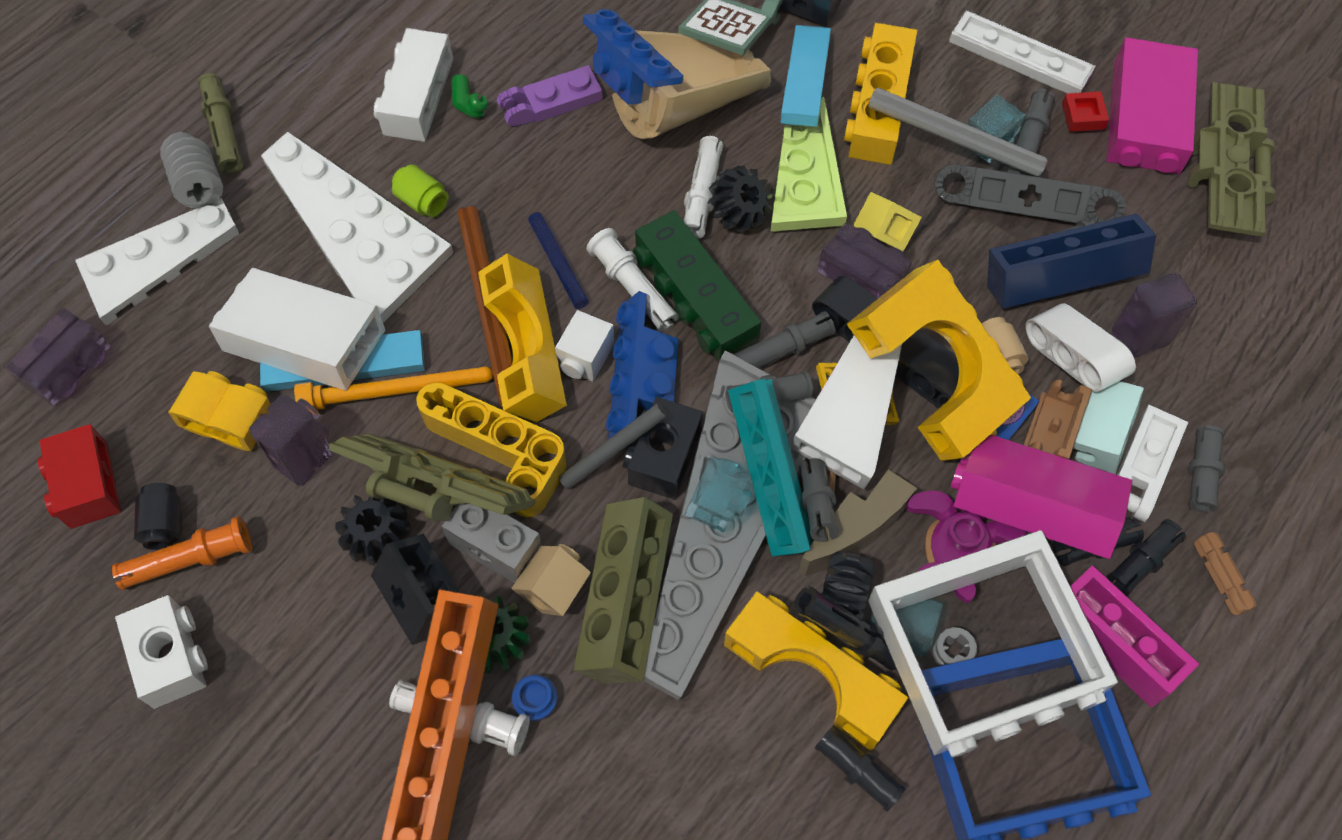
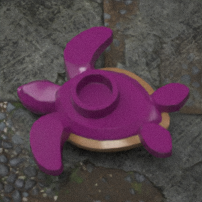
M931 490L917 493L909 499L906 506L907 511L910 513L927 514L937 519L929 527L925 538V554L928 564L921 566L917 572L996 546V543L1002 544L1027 535L1022 529L995 520L985 523L983 520L986 517L962 509L961 512H958L956 507H953L952 499L940 491ZM974 584L954 590V593L963 602L970 603L976 595V587Z

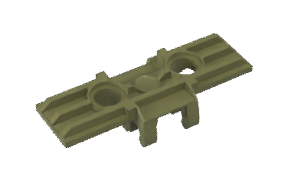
M1212 82L1210 85V127L1201 128L1194 135V151L1192 155H1196L1199 152V163L1192 168L1188 175L1189 187H1196L1200 180L1209 179L1208 228L1263 237L1265 234V205L1275 200V189L1271 187V155L1275 152V143L1273 140L1265 138L1268 134V128L1265 127L1264 89ZM1228 122L1241 123L1246 128L1245 132L1233 130ZM1250 157H1255V173L1250 171Z
M367 433L364 436L354 435L351 438L344 436L329 444V451L367 465L375 471L369 477L366 484L368 496L375 499H390L424 512L425 517L433 521L450 520L451 512L457 504L469 503L502 515L528 509L535 504V499L530 497L527 489L485 475L477 469L460 466L430 455L427 451L413 449L372 433ZM423 488L432 492L436 490V493L432 495L423 493Z

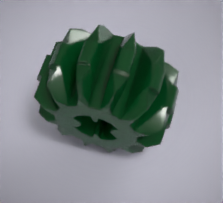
M498 595L493 600L494 603L498 604L493 629L498 628L501 634H495L493 641L490 642L484 673L487 674L492 672L496 662H499L503 671H508L510 664L507 658L511 656L516 660H523L524 653L519 646L531 643L530 634L524 631L530 625L528 617L526 615L518 616L520 609L515 602L504 607L503 599Z

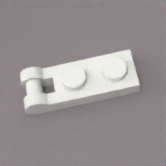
M1148 405L1144 410L1117 473L1119 476L1133 480L1132 485L1143 490L1141 497L1130 493L1127 507L1128 511L1133 512L1132 517L1142 522H1146L1154 508L1188 424L1187 421L1151 405Z

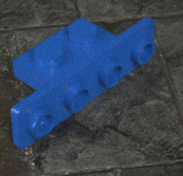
M601 9L595 14L583 15V23L598 37L597 51L593 56L594 71L628 105L641 103L644 82L649 87L683 83L684 75L653 48L650 43L642 38L633 27L629 26L618 16L615 11Z
M638 291L629 300L624 301L616 315L619 331L618 339L613 348V357L616 359L615 373L609 387V391L612 394V405L606 420V429L609 431L608 439L636 419L637 406L648 410L652 407L655 397L674 402L678 338L644 327L647 294Z

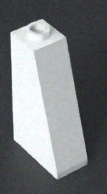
M853 336L797 431L791 449L808 459L818 458L823 460L828 470L864 490L876 470L902 344L890 353L870 359L859 341Z

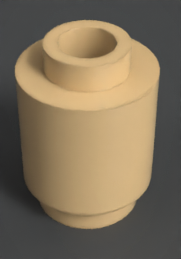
M995 317L983 322V327L989 336L998 343L1000 352L1012 370L1019 375L1024 370V365L1028 362L1029 357L1013 325L1006 323L1003 317Z

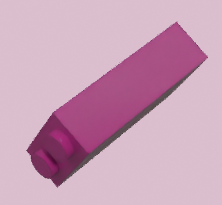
M1125 37L1114 61L1106 162L1158 170L1164 173L1181 174L1194 151L1198 49Z
M990 434L961 459L950 488L958 490L953 507L1030 533L1042 530L1045 538L1110 559L1125 522L1133 480Z

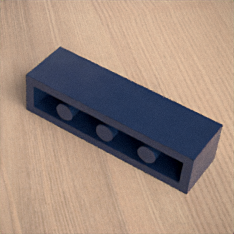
M1136 213L989 249L987 287L1002 309L1147 274L1150 273L1156 234Z

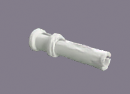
M605 228L599 231L587 244V252L591 256L597 257L605 266V273L609 279L619 281L631 296L638 291L647 294L645 313L660 332L671 328L674 323L670 318L677 321L679 314L673 310L637 267L636 255L632 251H626L617 240L618 235L614 229Z
M399 680L398 685L394 686L391 693L390 708L411 714L417 686L404 680ZM479 703L476 706L470 739L477 744L486 741L507 748L508 754L516 756L524 744L530 717L525 714H520L519 717L495 710L492 703Z

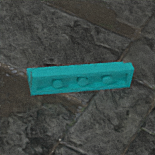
M764 378L729 389L731 405L771 556L798 554L811 550L810 545L814 539L810 535L807 511L802 507V492L772 379L766 380Z

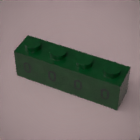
M675 210L635 230L636 247L633 248V253L637 257L638 264L643 269L648 268L654 276L657 289L664 297L668 295L675 304V311L679 314V319L684 325H691L697 333L696 338L700 347L706 354L712 353L718 361L721 359L724 351L735 354L759 342L761 321Z

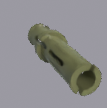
M207 73L200 76L198 85L203 98L201 110L209 123L218 168L221 172L224 171L225 174L237 173L243 168V162L239 154L231 122L232 106L225 97L221 77L216 76L214 73Z

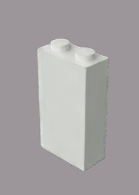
M251 268L243 281L236 286L234 293L222 309L215 314L213 321L209 325L217 343L224 352L258 363L261 362L347 391L385 332L377 305L255 268Z

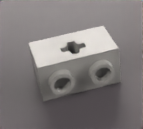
M469 503L457 504L451 512L450 520H446L441 526L450 546L513 583L517 581L538 547L542 546L539 533L506 514L502 515Z

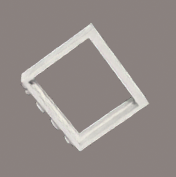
M1042 530L875 586L868 600L875 619L884 632L885 642L934 755L948 750L951 757L965 754L978 747L976 740L989 735L993 736L995 742L1004 740L1021 732L1020 724L1034 719L1038 726L1048 724L1065 715L1062 709L1078 704L1080 710L1092 708L1105 702L1104 693L1118 683ZM1026 566L1083 683L947 731L895 610Z

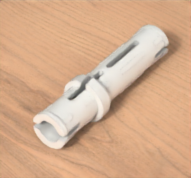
M714 136L703 137L700 141L690 192L686 193L684 199L686 212L683 221L697 239L705 235L707 216L709 211L713 209V205L707 204L709 198L713 197L708 188L716 181L719 160L723 150V142H718L719 138Z

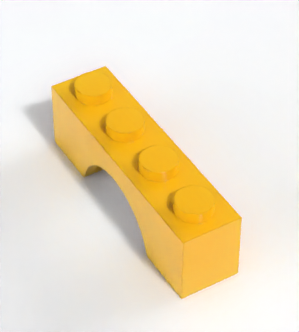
M505 254L478 272L484 306L503 325L510 339L513 351L512 365L497 374L503 411L537 423L567 406L539 269L509 254Z
M756 592L726 631L724 646L758 671L783 661L801 662L819 671L829 682L836 700L834 725L872 752L908 699L906 695L901 693V686L885 674L877 676L864 667L863 660L852 650L845 647L839 649L827 641L825 633L815 624L809 621L802 623L789 614L788 607L776 597L769 595L766 598L759 592Z

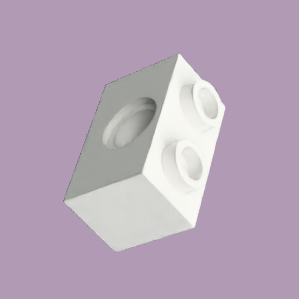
M167 595L115 616L137 697L156 709L207 687L203 671L208 670L207 660L199 645L194 646L190 632L196 630V625L186 605L181 607ZM173 642L171 651L166 656L158 658L162 647Z

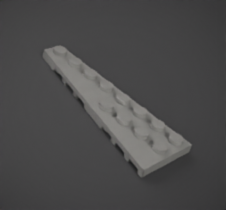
M724 351L717 367L655 613L643 680L677 700L682 697L766 535L734 412H731L728 408L725 391L727 386L750 383L770 374L727 351ZM812 397L779 402V409L796 473L799 472V467L806 457L792 450L791 445L797 431L816 401Z

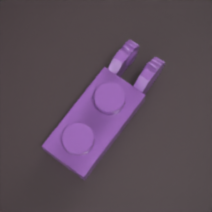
M587 65L522 88L516 86L509 88V90L498 94L497 103L500 109L506 110L504 117L507 124L515 127L532 121L539 122L599 102L603 99L602 89L590 66Z

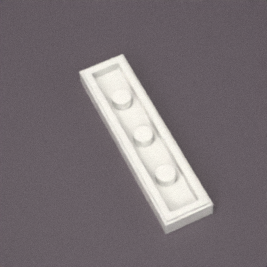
M969 11L965 12L951 33L949 41L1065 93H1081L1095 68L1090 63Z

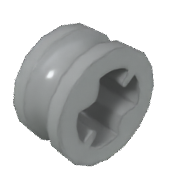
M956 627L945 629L933 646V656L939 666L974 659L977 653V644L974 637L968 631ZM955 641L959 642L963 646L960 653H965V657L959 654L954 659L946 654L949 647L944 646V642L952 645Z

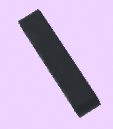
M838 276L813 301L812 310L815 315L826 311L830 315L826 321L832 319L836 333L850 343L854 334L847 323L878 298L846 276ZM919 329L902 343L895 377L939 409L951 398L957 387L959 378L957 357L946 347Z

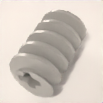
M181 131L171 134L166 138L160 147V157L163 161L173 197L182 205L190 208H202L216 203L223 194V184L208 145L201 139Z

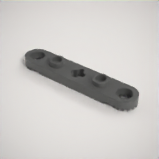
M949 164L942 167L934 179V188L938 196L952 203L1075 223L1080 220L1099 223L1120 218L1125 214L1126 203L1124 197L1118 191L1105 187L959 164ZM951 172L960 173L964 178V186L956 194H949L943 188V179ZM1028 184H1033V191L1039 193L1038 200H1031L1029 206H1024V199L1018 197L1020 190H1027ZM1111 197L1115 203L1114 212L1107 218H1099L1095 213V203L1099 198Z

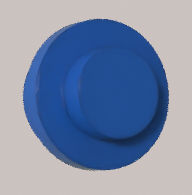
M542 675L526 676L514 687L512 693L513 707L518 715H528L530 721H539L547 718L557 705L558 695L556 688L548 678Z

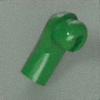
M461 74L453 76L451 79L453 107L470 118L484 116L488 107L487 98L482 95L479 99L478 93L470 95L469 78Z

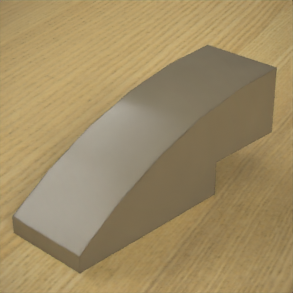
M888 469L865 501L850 491L834 513L836 524L839 528L838 535L831 539L829 529L825 527L828 541H813L810 545L811 550L806 551L802 556L798 572L807 576L828 568L831 557L836 552L857 554L869 546L903 514L909 499L915 495L917 488Z

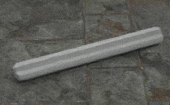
M876 88L870 98L869 107L1031 176H1041L1046 167V157L881 88Z

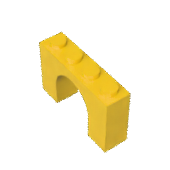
M939 260L913 270L847 323L870 359L892 352L920 328L931 329L949 342L956 354L959 366L957 387L951 398L918 426V429L940 461L964 458L1031 399L1023 386L1021 377L1012 370L1001 354L998 343L989 336L977 318L975 309L970 303L966 302L954 284L951 273L942 266Z

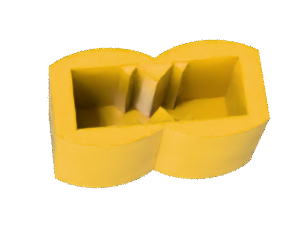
M193 371L168 413L177 426L189 432L207 438H214L240 450L251 451L274 409L267 398L266 392L255 385L245 384L244 387L234 385L220 373L209 371L205 374Z

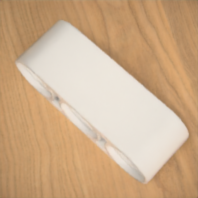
M1065 303L1028 319L1026 322V334L1032 345L1085 387L1091 388L1093 392H1099L1135 372L1134 357L1122 342Z

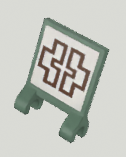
M704 0L679 26L678 33L743 56L770 24L776 25L781 14L777 13V10L783 3V0H765L761 9L734 0Z

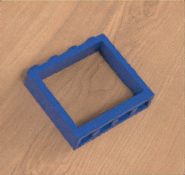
M1062 639L921 670L933 699L936 695L1071 665L1077 683H1083ZM1109 689L1104 693L1105 702L1089 708L1087 711L1117 790L1114 792L974 825L953 757H951L949 750L934 755L926 737L957 840H1003L1002 836L1019 832L1021 840H1026L1049 833L1047 825L1064 821L1066 829H1072L1093 823L1092 814L1108 811L1111 818H1118L1138 812L1136 804L1150 797L1151 793L1112 690Z

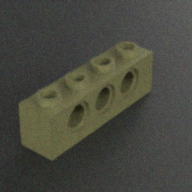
M646 497L606 505L573 671L603 684L643 682L673 516L671 512Z

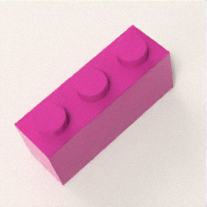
M1093 565L1070 586L1112 671L1151 708L1169 696L1199 665L1193 657Z

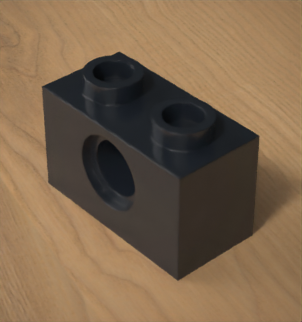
M655 397L652 406L659 403L668 416L639 437L636 446L629 445L623 461V468L627 469L628 485L676 500L702 431L703 411ZM657 443H666L671 446L666 451H657L652 447Z

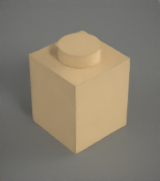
M563 544L558 546H539L511 589L542 614L563 616L591 572L579 563L580 555L570 547Z

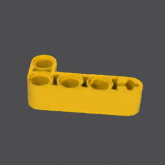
M430 383L418 392L416 398L417 406L427 429L512 468L506 482L521 488L531 487L536 489L535 493L530 496L532 499H535L534 506L516 511V514L526 518L534 517L545 509L560 483L559 476L567 468L564 445L559 436L446 384ZM472 421H482L480 426L476 428H466ZM508 437L519 438L512 445L501 444ZM545 453L556 455L553 460L548 462L537 460Z

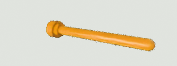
M477 367L353 384L348 387L347 391L335 387L322 388V385L314 386L313 382L300 383L294 386L295 403L299 416L314 415L318 413V410L325 409L327 404L419 392L430 383L438 382L450 387L486 383L492 380L493 372L489 367Z

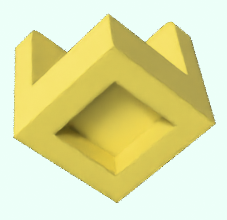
M870 192L854 223V227L904 252L922 217Z

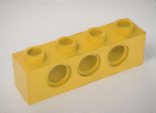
M875 23L872 37L865 36L861 58L868 60L867 64L859 63L855 83L857 86H862L861 92L854 91L850 113L857 114L856 120L848 119L844 137L845 142H851L849 158L892 165L901 121L871 109L869 101L876 88H881L905 98L917 35L916 29Z

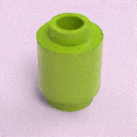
M414 164L400 168L392 178V194L422 216L436 217L444 210L448 203L449 195L445 191L443 184Z

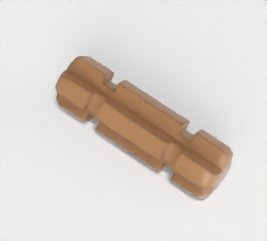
M1210 532L1200 536L1194 542V546L1201 558H1207L1208 562L1204 564L1221 595H1227L1228 599L1225 602L1231 613L1235 616L1242 615L1257 606V602L1249 589L1244 590L1242 585L1246 584L1229 552H1223L1222 548L1225 545L1219 534Z

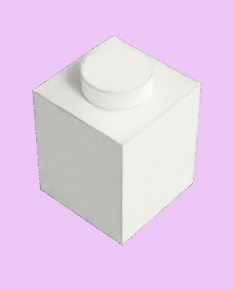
M577 310L555 347L559 368L572 378L580 379L582 377L594 382L615 345L613 324Z

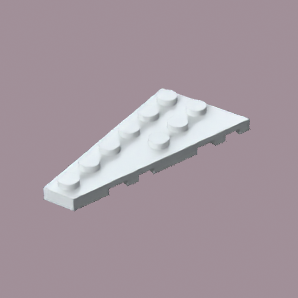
M289 132L284 134L261 155L265 165L293 204L299 217L310 230L313 238L337 275L350 291L351 296L354 299L377 305L383 323L453 254L452 245Z

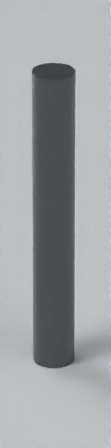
M656 403L559 476L562 485L569 490L665 419L668 415L659 403Z

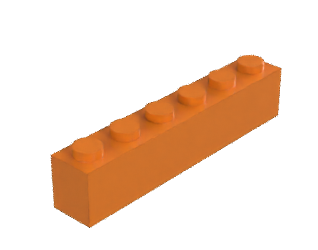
M439 590L382 840H448L498 610V604L484 597Z

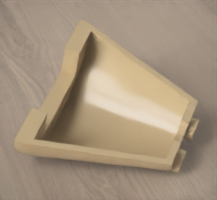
M636 31L684 75L683 83L649 87L644 82L642 100L639 104L628 105L617 93H613L612 97L621 121L632 135L639 139L654 138L760 89L768 88L771 83V69L759 58L754 59L752 52L749 50L742 56L679 33Z

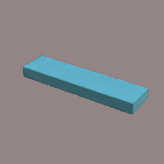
M796 25L781 111V124L818 127L831 28Z
M416 330L382 335L354 380L425 371L421 331ZM260 362V386L265 392L292 389L295 384L313 382L314 386L323 385V383Z

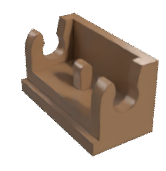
M1056 380L1052 382L1046 393H1041L1023 445L1069 459L1092 389L1080 385L1075 389L1074 394H1066L1061 391L1063 381Z

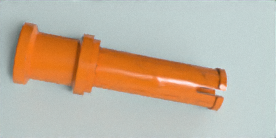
M236 516L227 525L209 531L205 528L196 530L189 540L121 563H115L112 565L113 578L122 576V580L115 583L120 590H125L128 587L198 563L203 566H212L217 563V559L239 551L243 554L252 552L251 536L244 520L240 516Z

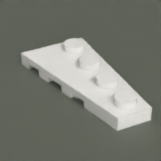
M220 198L213 205L189 211L75 261L102 322L107 326L118 318L116 313L130 303L136 306L148 298L146 292L164 280L167 283L171 282L181 275L179 271L182 267L193 260L200 262L239 235V232L222 198Z

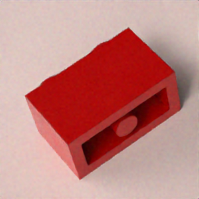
M91 424L39 440L42 457H38L37 463L42 477L47 481L49 493L44 495V501L49 514L53 518H59L70 529L122 513L107 441Z

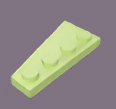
M824 97L821 99L818 127L785 124L770 232L846 225L847 213Z

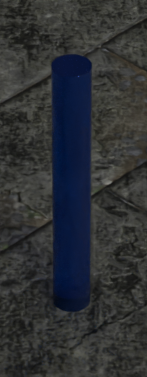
M540 212L531 214L528 217V221L575 309L584 308L588 305L589 301L544 217Z

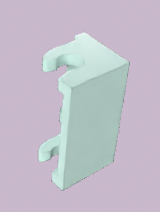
M1118 381L1099 392L1092 391L1073 446L1074 449L1079 450L1075 456L1078 462L1116 474L1140 407L1143 387Z

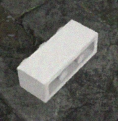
M406 28L402 42L396 44L395 61L392 69H388L385 74L383 94L375 101L374 117L379 120L384 136L425 142L453 62V55L448 34Z

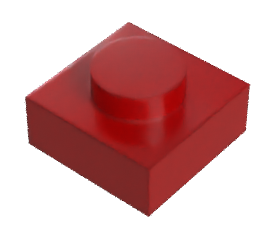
M1101 91L1065 94L1062 106L1069 132L1105 130L1109 117Z

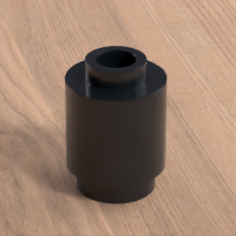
M151 483L144 485L140 489V494L135 498L134 539L142 543L146 549L160 550L169 547L171 543L176 542L180 538L181 498L176 495L177 489L170 484Z

